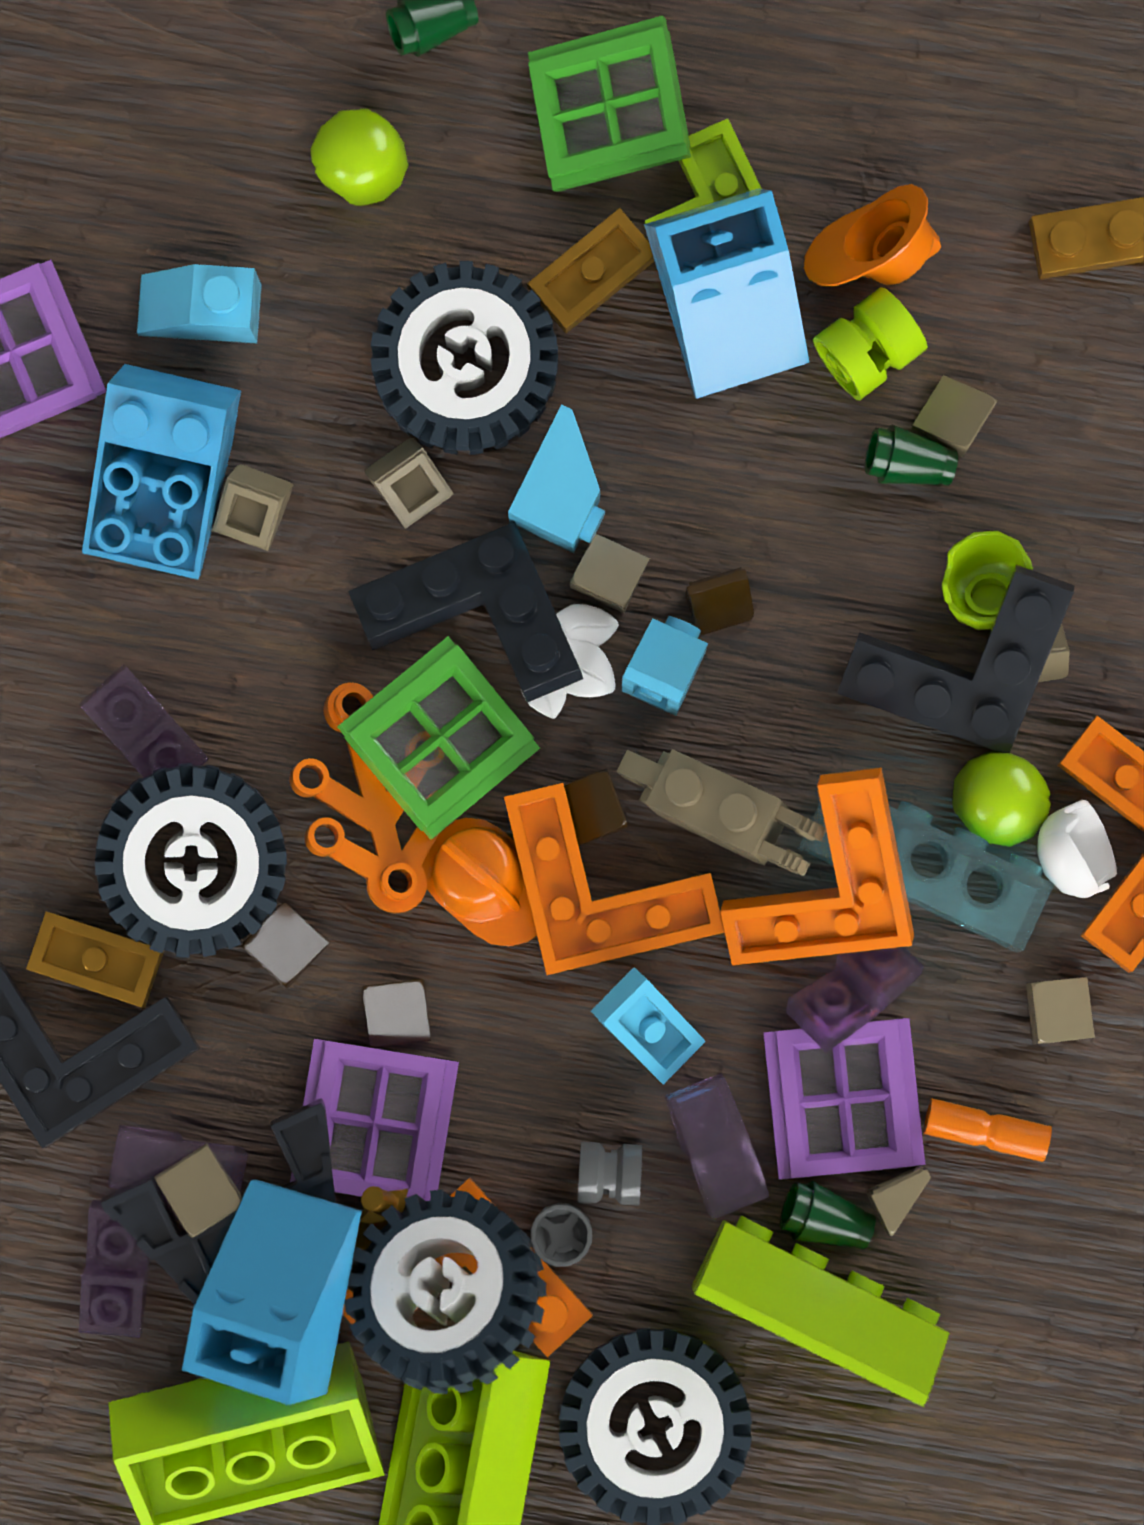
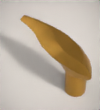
M370 1186L363 1192L361 1202L365 1209L361 1212L355 1243L356 1247L362 1250L369 1247L371 1241L363 1233L370 1224H373L379 1230L388 1224L381 1213L389 1207L393 1206L400 1213L403 1212L406 1203L404 1198H407L408 1188L386 1191L377 1186Z

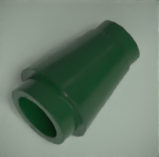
M398 0L396 7L386 10L388 30L392 42L401 56L413 53L416 57H419L467 30L468 27L478 24L479 21L474 0Z
M893 424L888 429L876 427L871 434L866 451L865 474L876 476L880 484H942L949 486L956 473L958 452L957 450L947 449L943 445Z
M814 1181L809 1182L808 1185L795 1182L791 1186L785 1198L780 1216V1228L791 1232L793 1240L850 1248L855 1247L861 1250H865L869 1245L876 1224L875 1215L865 1212L862 1208Z

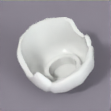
M1080 800L1057 810L1044 821L1038 835L1037 854L1045 876L1062 893L1079 898H1088L1109 889V883L1105 882L1115 877L1117 866L1105 828L1090 803L1086 800Z

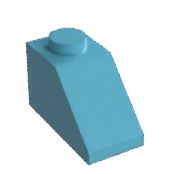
M193 264L141 275L137 325L138 336L257 343L261 283L255 268Z
M561 404L508 511L510 523L515 522L518 527L574 553L580 540L588 543L592 542L606 511L597 507L600 501V488L573 410Z
M672 616L667 617L665 624L652 618L623 675L622 692L677 716L708 646V643L698 639L701 630L690 623Z

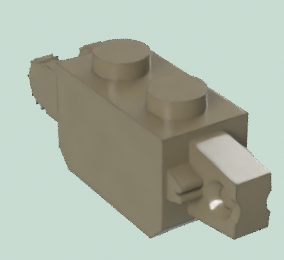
M673 749L670 754L663 751L658 763L627 750L616 771L624 779L645 788L639 800L658 816L764 866L769 861L797 875L804 876L810 863L806 862L803 856L789 849L784 850L775 846L784 826L810 841H822L826 833V828L791 811L781 799Z

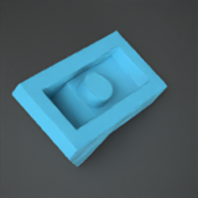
M634 967L591 1010L599 1022L663 1085L706 1042L663 995Z

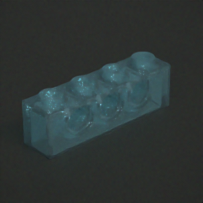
M819 800L810 820L826 828ZM901 801L897 809L889 806L908 902L1015 953L1024 951L1054 886V883L1041 878L1043 874L1042 866L1016 854H1011L1008 862L986 852L989 842L967 830L956 827L953 835L937 829L930 825L934 816L912 804ZM827 831L822 841L819 842L801 838L797 847L798 850L834 866ZM928 844L940 852L943 865L936 877H923L914 870L911 864V854L917 845ZM975 870H983L990 873L997 882V895L989 904H981L974 901L967 891L968 877Z

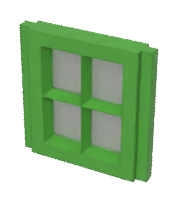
M655 17L528 52V65L548 177L551 178L553 191L559 192L691 157L689 148L691 146L674 53L665 17Z
M449 636L337 726L349 745L416 826L430 840L540 749L533 740V735L458 644L455 645Z

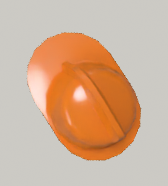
M913 184L898 186L875 201L828 225L812 241L805 254L804 270L808 279L819 286H838L861 276L871 278L884 285L900 284L911 278L921 269L926 260L939 252L941 248L939 236L926 219L928 214V198L924 190Z
M462 818L455 820L442 830L422 863V867L427 875V890L434 899L474 935L490 944L511 947L529 942L537 936L515 841L503 830L483 819Z

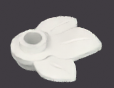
M573 604L556 614L580 667L583 680L528 702L539 713L553 719L556 718L564 706L567 693L578 697L592 698L614 692L616 686L611 664L599 646L612 637L619 625L613 616L600 608L586 604Z

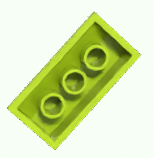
M740 1216L736 1226L725 1220L722 1221L691 1285L696 1295L924 1407L950 1334L945 1329L936 1325L941 1315L940 1313L909 1298L906 1299L902 1308L880 1298L885 1286L851 1270L846 1281L825 1270L829 1261L828 1258L798 1243L795 1244L792 1252L789 1253L769 1243L774 1233L772 1230L746 1217Z
M350 1342L336 1345L327 1394L291 1405H286L205 1377L108 1402L113 1461L140 1525H191L385 1476L363 1380Z
M513 1351L512 1353L519 1361L511 1369H508L501 1363L494 1368L498 1379L487 1385L480 1379H475L472 1381L474 1390L462 1393L453 1387H448L447 1394L433 1393L424 1386L422 1390H419L405 1383L379 1525H521L550 1361Z

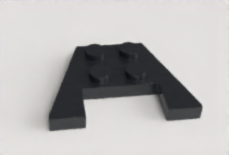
M321 1098L272 1120L271 1128L296 1179L281 1187L336 1203L326 1106ZM153 1175L102 1197L100 1203L106 1214L114 1222L117 1220L137 1241L136 1245L151 1260L154 1259L178 1284V1288L195 1305L237 1210L196 1237L191 1238L186 1230L179 1231Z

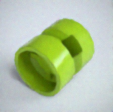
M882 287L854 307L853 320L848 321L839 318L813 338L815 349L830 373L847 393L859 401L887 380V369L889 367L901 370L928 348L926 339L911 314L891 292Z

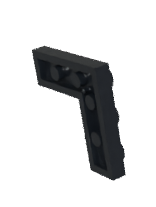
M515 522L348 591L372 650L485 605L527 703L583 680L577 660Z
M1016 565L974 673L859 632L837 694L992 750L1010 753L1074 594V585Z
M0 961V1082L42 1149L49 1147L201 1049L169 997H164L64 1062Z

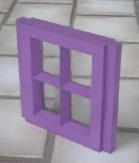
M52 260L41 264L37 263L0 279V438L97 398L96 396L107 391Z
M909 1018L763 1033L778 1179L925 1165Z
M314 1039L303 1106L321 1098L326 1106L335 1192L362 1196L363 1192L370 1186H377L386 1191L408 1188L407 1197L418 1194L423 1200H430V1190L439 1189L459 1062ZM293 1173L291 1174L290 1182L296 1180Z

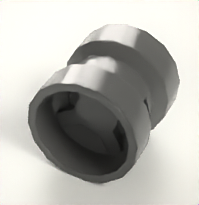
M581 1142L578 1203H597L603 1198V1194H607L609 1198H615L620 1205L639 1206L642 1145L623 1144L617 1150L611 1149V1152H605V1148L598 1142Z
M554 1203L545 1207L536 1216L531 1228V1241L534 1244L535 1253L544 1262L553 1266L567 1267L579 1262L588 1253L592 1243V1226L588 1216L579 1207L570 1203Z

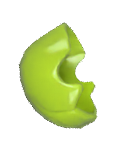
M368 109L339 111L319 128L311 146V160L315 166V173L321 182L352 205L363 206L384 201L401 186L408 167L404 142L388 120Z
M999 531L973 532L954 544L948 551L942 591L944 601L948 604L950 612L959 622L977 630L992 628L1016 565L1033 570L1031 560L1018 540Z
M989 751L975 757L965 764L954 779L952 801L954 812L974 836L989 844L1011 847L1033 838L1048 818L1051 803L1049 801L1050 791L1047 783L1037 768L1024 758L1011 753Z

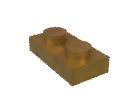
M1144 197L1031 216L1029 220L1039 280L1144 262Z
M619 208L528 282V290L532 289L540 298V304L544 309L548 311L565 333H568L655 261L650 243Z
M46 911L26 969L145 1008L163 953L151 950L150 945Z

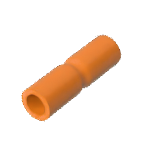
M931 1098L925 1117L923 1134L972 1146L985 1145L993 1151L1044 1162L1050 1145L1052 1127L1001 1114L989 1115L980 1109Z

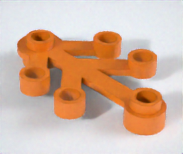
M344 683L338 686L325 700L323 708L324 717L328 725L337 732L342 733L337 726L350 716L342 707L344 697L353 696L360 701L362 706L373 698L371 692L358 683ZM427 731L418 733L408 741L405 747V757L415 750L417 742L426 741L431 737ZM348 742L347 745L361 796L330 778L327 767L321 761L308 758L299 762L290 773L289 782L292 790L301 797H314L371 833L376 855L347 840L341 824L335 819L328 817L316 820L307 828L305 844L309 851L317 856H329L366 879L368 895L372 902L380 909L389 913H404L416 907L424 898L427 890V875L422 867V863L438 835L430 840L423 831L416 827L401 850L395 825L404 810L392 795L386 791L383 784ZM438 746L434 750V757L431 761L421 760L405 774L416 788L426 771L441 762L444 752ZM311 768L317 772L319 785L316 788L310 789L302 785L299 779L301 769ZM434 791L433 793H431L430 795H428L425 799L427 800V799H428L430 796H432L436 791ZM318 827H327L333 832L335 840L332 847L325 848L316 842L314 834ZM398 871L405 875L408 881L405 892L398 893L390 888L388 877L391 872Z

